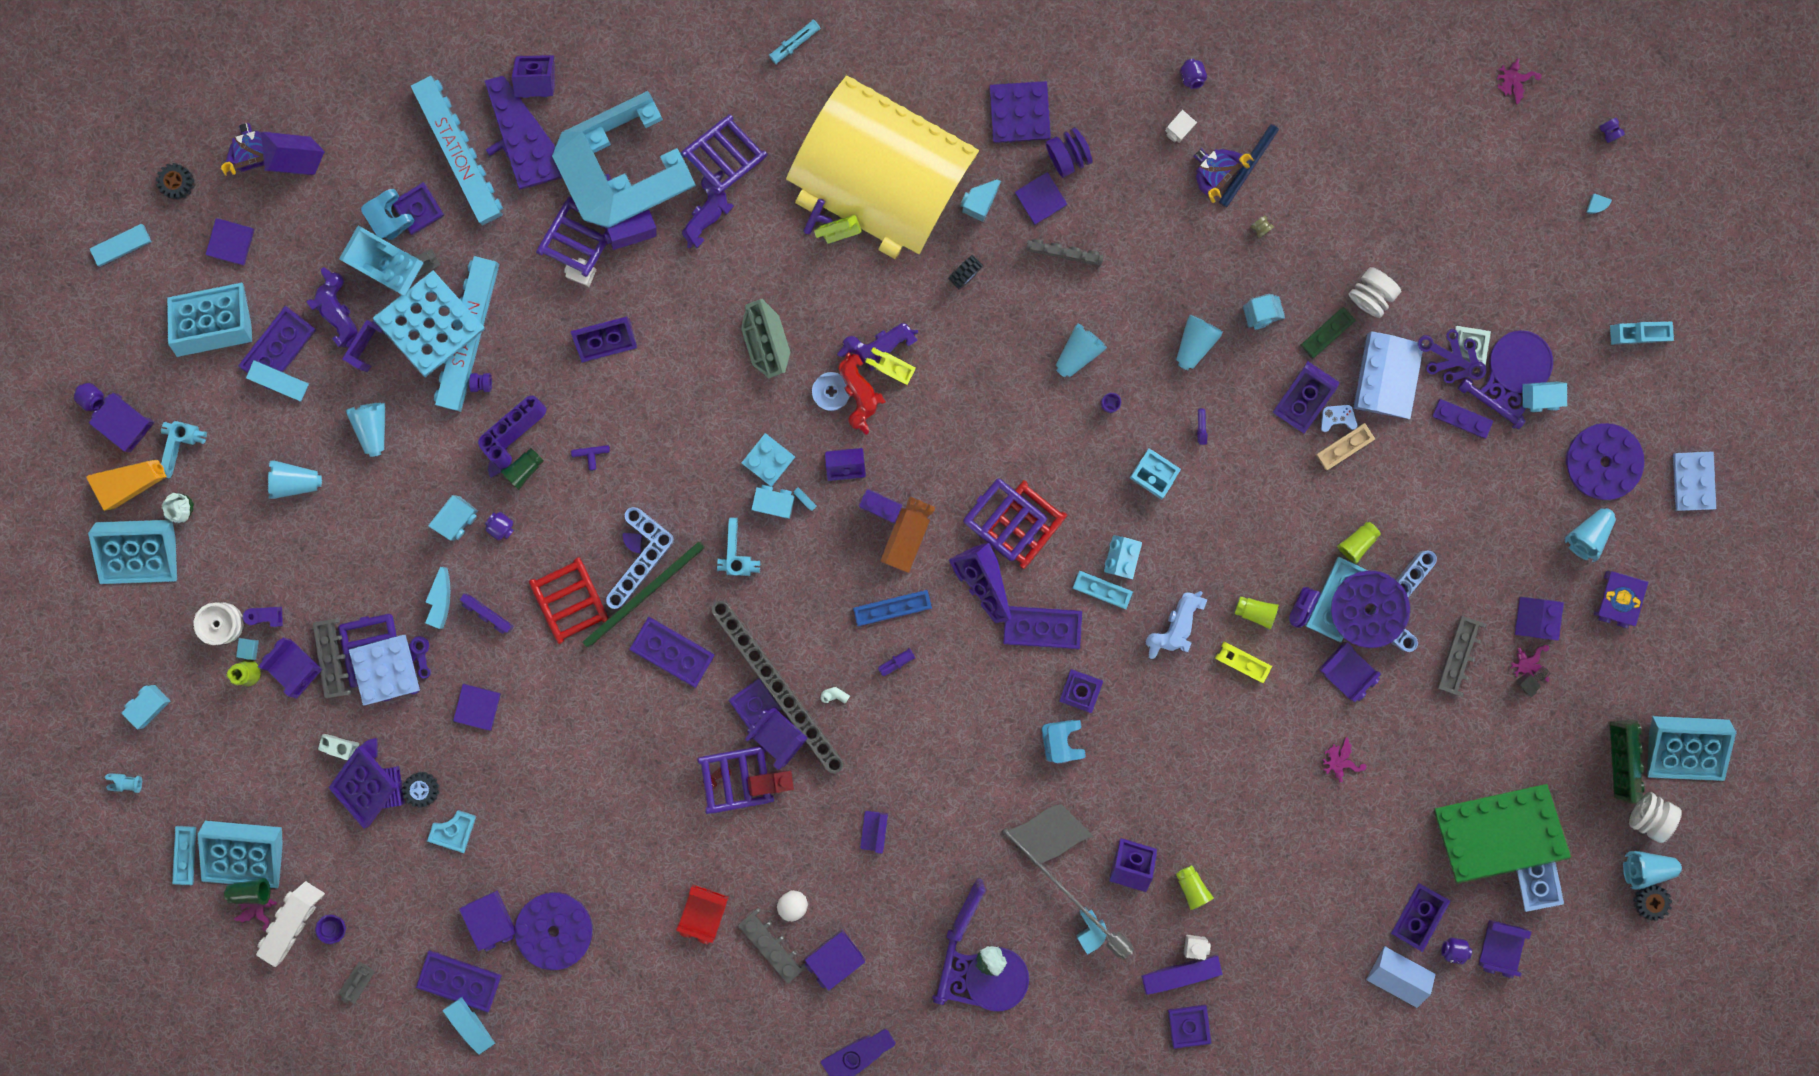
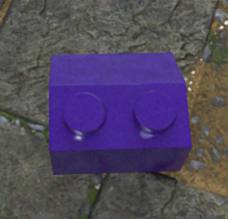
M554 55L516 56L512 73L515 97L553 96L555 88Z
M1520 597L1515 635L1559 641L1564 602Z
M1120 838L1109 881L1147 892L1153 879L1157 849Z

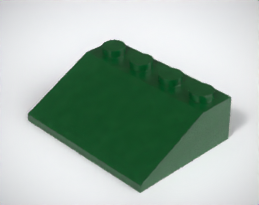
M1636 720L1609 721L1614 798L1629 803H1637L1643 798L1642 793L1645 791L1641 774L1644 772L1643 764L1640 761V755H1642V745L1639 743L1641 726Z

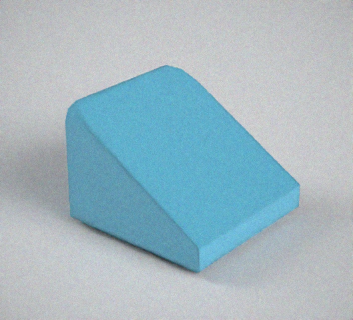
M239 638L236 657L256 660L259 640Z

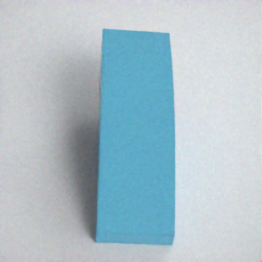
M1639 322L1610 325L1611 345L1674 341L1673 322Z
M446 567L439 568L426 603L433 605L426 624L438 629L444 628L450 605V579L448 568Z
M462 997L443 1010L456 1030L478 1054H481L495 1044L475 1012L470 1010Z

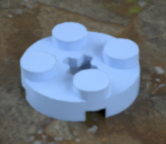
M835 372L822 374L817 378L812 387L814 401L819 407L827 411L839 410L846 405L850 396L844 389L847 385L843 378ZM830 386L837 390L833 397L826 394V390H829Z

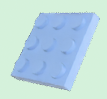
M406 635L349 650L363 706L420 691Z

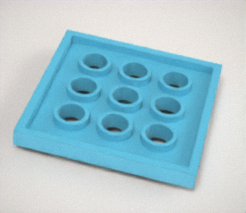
M434 270L411 287L405 296L401 295L373 317L375 323L424 377L428 376L485 330V327ZM434 293L437 299L434 302H429L425 298L426 295ZM414 305H419L422 311L414 314L410 309ZM443 307L448 308L450 313L447 316H441L438 313L439 309ZM398 317H404L407 323L399 326L395 321ZM431 319L435 322V325L432 328H426L423 325L424 321ZM454 322H460L463 327L461 330L455 331L451 325ZM416 331L420 334V337L417 340H411L408 337L409 333ZM439 334H445L448 339L446 342L440 343L436 337ZM424 346H430L433 351L431 354L425 355L421 349Z

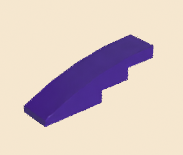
M1211 956L1206 958V960H1194L1181 965L1169 966L1141 975L1145 994L1148 995L1190 985L1223 974L1219 957Z

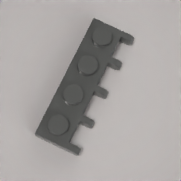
M1038 239L1028 240L1026 251L1098 266H1101L1104 255H1099L1097 251L1088 250V253L1081 252V249L1077 247L1062 248L1061 244H1043V241Z
M1460 616L1437 689L1461 697L1464 696V693L1458 691L1462 679L1469 681L1470 677L1463 674L1467 662H1475V658L1469 657L1474 642L1481 644L1482 640L1475 637L1479 626L1486 628V623Z
M339 618L313 622L319 666L322 669L321 678L325 698L351 694V690L345 691L343 678L349 676L348 673L342 674L340 659L346 657L345 654L339 655L337 640L342 639V635L336 636L334 623L340 622Z
M758 907L741 921L738 926L788 984L806 969L805 963L800 967L792 958L797 953L794 949L788 954L782 947L780 942L784 939L783 935L776 939L767 929L772 924L770 920L766 924L759 920L756 914L761 910Z

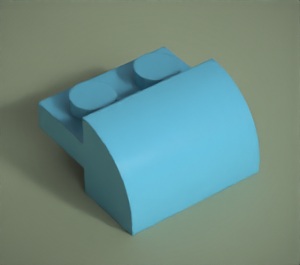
M1149 448L1132 472L1130 479L1162 500L1181 469Z

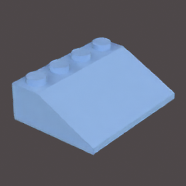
M1372 331L1367 334L1353 409L1410 419L1423 353L1418 347V342Z

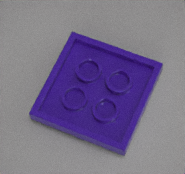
M1047 81L990 85L993 143L1051 139Z
M359 746L331 783L329 789L363 828H367L398 786L363 746Z

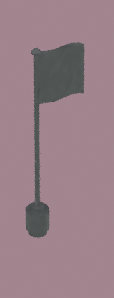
M1062 804L1044 810L1027 823L1011 830L1003 829L1002 834H1006L1108 936L1106 946L1118 958L1124 961L1134 951L1131 947L1132 944L1120 932L1110 934L1041 865V863L1060 856L1077 843L1094 836Z

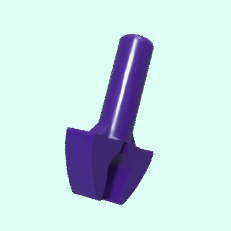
M1203 408L1198 409L1197 436L1199 445H1206L1208 439L1205 409Z

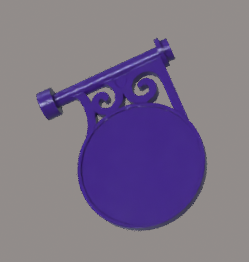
M1529 331L1508 333L1495 343L1489 358L1490 376L1486 385L1481 390L1472 385L1473 380L1465 377L1458 387V390L1466 393L1468 391L1513 423L1512 428L1520 429L1526 420L1523 419L1524 416L1522 414L1526 408L1522 404L1519 409L1515 410L1509 404L1511 406L1519 405L1521 403V396L1519 394H1523V384L1547 382L1553 369V356L1548 344L1540 336ZM1493 388H1499L1500 394L1496 399H1491L1484 394L1488 390L1489 394L1494 396L1498 391H1493ZM1509 397H1515L1516 402L1511 400L1508 404Z
M948 930L946 938L950 939L937 995L932 996L933 1002L944 1005L947 999L981 1006L990 1011H1004L1016 1006L1025 996L1029 986V973L1022 958L1010 949L999 947L1007 964L998 976L986 975L976 967V957L978 954L965 955L955 950L957 941H961L962 937L960 940H956L953 930ZM954 956L959 958L955 962L957 968H961L960 963H963L965 965L962 971H957L952 968V961ZM955 981H960L962 987L958 989V984L954 983V991L956 993H963L967 988L972 999L952 994L950 991L951 984Z

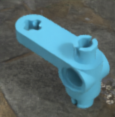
M174 421L172 424L163 423L162 427L167 429L161 428V433L168 435L161 462L167 476L166 478H170L173 474L180 442L194 445L196 442L205 443L206 439L201 438V436L207 437V432L199 431L198 426ZM181 428L185 429V435L183 437H180L179 430Z
M730 517L727 559H718L717 564H723V566H717V571H726L727 575L750 576L751 572L760 573V568H755V566H760V561H751V557L736 556L738 518ZM735 560H739L742 563L740 571L732 569V563Z

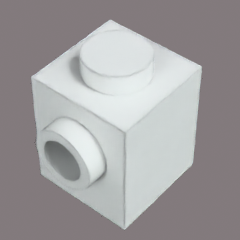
M579 258L577 261L584 265H586L587 261L582 258ZM566 265L564 272L566 273L565 277L590 287L596 269L593 267L587 277H584L581 274L582 272Z
M1186 935L1184 947L1186 958L1206 960V955L1210 954V943H1208V940L1205 937Z

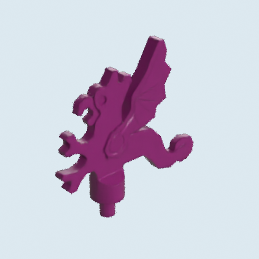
M1516 58L1515 63H1512L1509 71L1502 65V68L1498 70L1503 71L1504 75H1497V80L1500 78L1504 79V82H1502L1503 86L1498 84V88L1504 92L1505 96H1507V93L1509 95L1512 94L1511 86L1513 84V93L1517 105L1520 103V99L1524 98L1523 92L1525 91L1523 84L1520 82L1527 81L1531 76H1535L1536 80H1540L1542 77L1540 73L1530 71L1524 75L1518 73L1520 67V59Z
M1543 645L1538 647L1534 655L1529 658L1521 650V647L1517 648L1519 663L1511 662L1512 666L1510 667L1511 669L1518 667L1517 671H1514L1515 676L1517 677L1519 672H1523L1522 676L1529 672L1537 680V677L1532 674L1531 670H1533L1536 675L1549 682V672L1546 671L1545 666L1535 664L1540 659L1541 651L1547 652L1549 646Z
M1345 737L1343 746L1340 749V756L1338 755L1340 746L1335 747V744H1333L1332 748L1325 751V755L1329 753L1328 757L1331 760L1326 761L1323 759V764L1330 765L1329 768L1323 770L1326 771V774H1329L1330 770L1333 769L1335 777L1339 779V783L1343 782V768L1349 767L1354 772L1366 770L1365 764L1359 765L1358 768L1352 761L1346 760L1350 757L1349 754L1352 753V744L1349 743L1347 737Z
M269 899L265 905L238 904V906H241L240 910H244L247 907L251 908L235 917L234 920L244 923L245 921H250L256 914V917L265 923L262 929L266 932L270 921L264 915V907H272L277 902Z

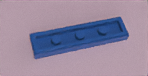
M928 590L854 607L853 610L857 626L931 609L932 606Z

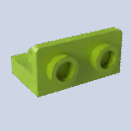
M852 215L821 225L814 230L816 238L823 236L829 244L860 234L861 228L856 215Z

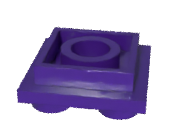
M1071 669L1059 702L1092 713L1103 680ZM1079 686H1085L1087 689V693L1083 697L1076 694V689Z

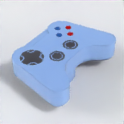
M1350 405L1325 407L1322 410L1321 431H1329L1333 424H1345L1351 430L1356 429L1357 422L1352 407Z

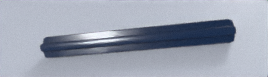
M1271 124L1250 154L1254 161H1246L1250 167H1241L1219 200V203L1224 207H1228L1279 131L1275 125Z

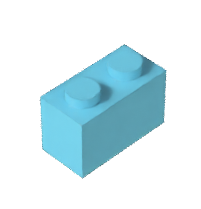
M1556 381L1523 384V407L1530 408L1531 412H1542V408L1559 410V407L1567 406V383Z
M766 485L756 488L752 505L753 511L790 519L795 496L791 495L792 491L780 489V492L772 491L773 487Z
M155 685L144 686L138 692L139 696L135 700L131 699L124 706L126 709L122 714L137 729L144 728L170 702Z

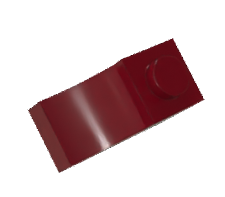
M788 770L747 777L750 796L794 790L792 773Z

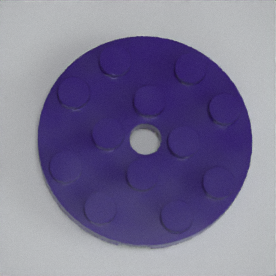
M1603 423L1585 428L1576 435L1568 448L1566 465L1571 482L1581 493L1593 499L1611 500L1626 495L1637 485L1644 470V454L1640 443L1630 431L1615 424ZM1604 456L1610 460V465L1607 467H1603L1600 463L1601 458Z
M1362 571L1349 576L1339 585L1332 599L1331 615L1337 631L1347 641L1363 648H1378L1390 644L1402 634L1409 620L1410 603L1406 591L1394 578L1379 571ZM1368 604L1376 607V612L1372 615L1365 612V606Z
M560 892L544 893L533 898L523 907L515 925V938L522 955L533 965L547 970L564 969L579 961L586 953L593 934L592 921L583 904L568 894ZM551 926H556L559 929L557 936H551L548 932Z

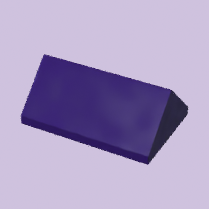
M261 132L265 171L315 175L325 151L311 137Z
M628 317L571 331L581 362L637 348L632 325Z
M1418 883L1391 934L1423 952L1450 900Z

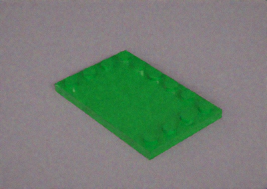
M1547 784L1434 809L1456 884L1571 858Z

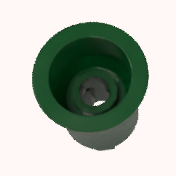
M530 448L500 472L520 490L544 460Z
M266 878L230 884L226 886L224 898L228 903L265 905L270 899V884Z

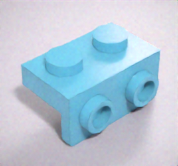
M1113 535L1104 572L1133 579L1142 542Z

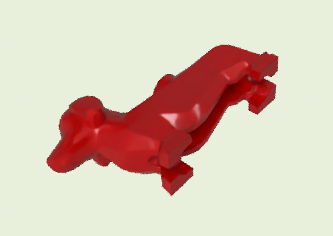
M847 353L845 359L839 364L838 369L847 385L844 387L845 391L850 397L853 396L857 403V407L849 416L848 421L852 428L860 429L867 435L869 427L866 419L876 412L879 403L884 404L886 401L881 393H874L873 387L859 374L856 365L861 366L863 364L857 354L850 355V353Z

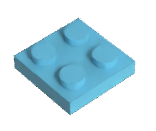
M765 433L743 460L742 464L772 487L794 460L795 456Z

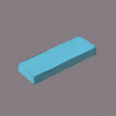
M140 224L90 248V251L97 266L101 267L151 243V239L144 225Z
M255 360L246 377L298 401H302L309 383Z
M1082 571L1078 572L1072 588L1123 609L1127 608L1133 591Z
M175 827L172 884L193 885L196 827Z

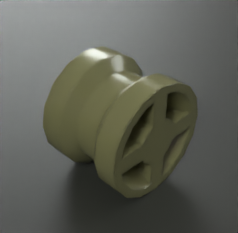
M1266 215L1250 226L1252 230L1257 232L1259 239L1274 228L1273 224H1269Z

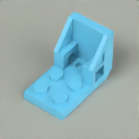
M360 226L356 228L339 258L403 296L406 295L424 263Z

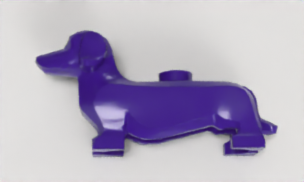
M722 170L714 174L719 181L724 176ZM705 176L701 180V186L707 193L708 200L702 207L698 205L691 213L694 217L682 230V235L687 240V248L689 249L692 247V244L698 248L704 241L702 237L698 238L702 230L717 221L722 211L728 214L734 207L732 203H727L726 193L723 191L718 195L715 192V187Z
M323 267L321 274L325 279V284L317 289L314 300L309 299L306 302L312 310H319L322 317L337 329L339 337L334 336L332 338L337 346H347L349 348L358 332L355 324L349 317V309L344 304L341 305L336 298L338 290L344 284V280L339 273H331Z
M901 323L887 333L883 330L875 335L876 340L870 344H863L855 336H848L843 340V347L837 353V356L844 357L847 353L857 354L863 363H866L867 358L878 363L877 360H881L882 357L871 352L872 348L889 354L898 343L906 340V345L910 346L917 341L914 335L918 334V330H912L907 324ZM869 364L868 368L870 371H872L876 367Z

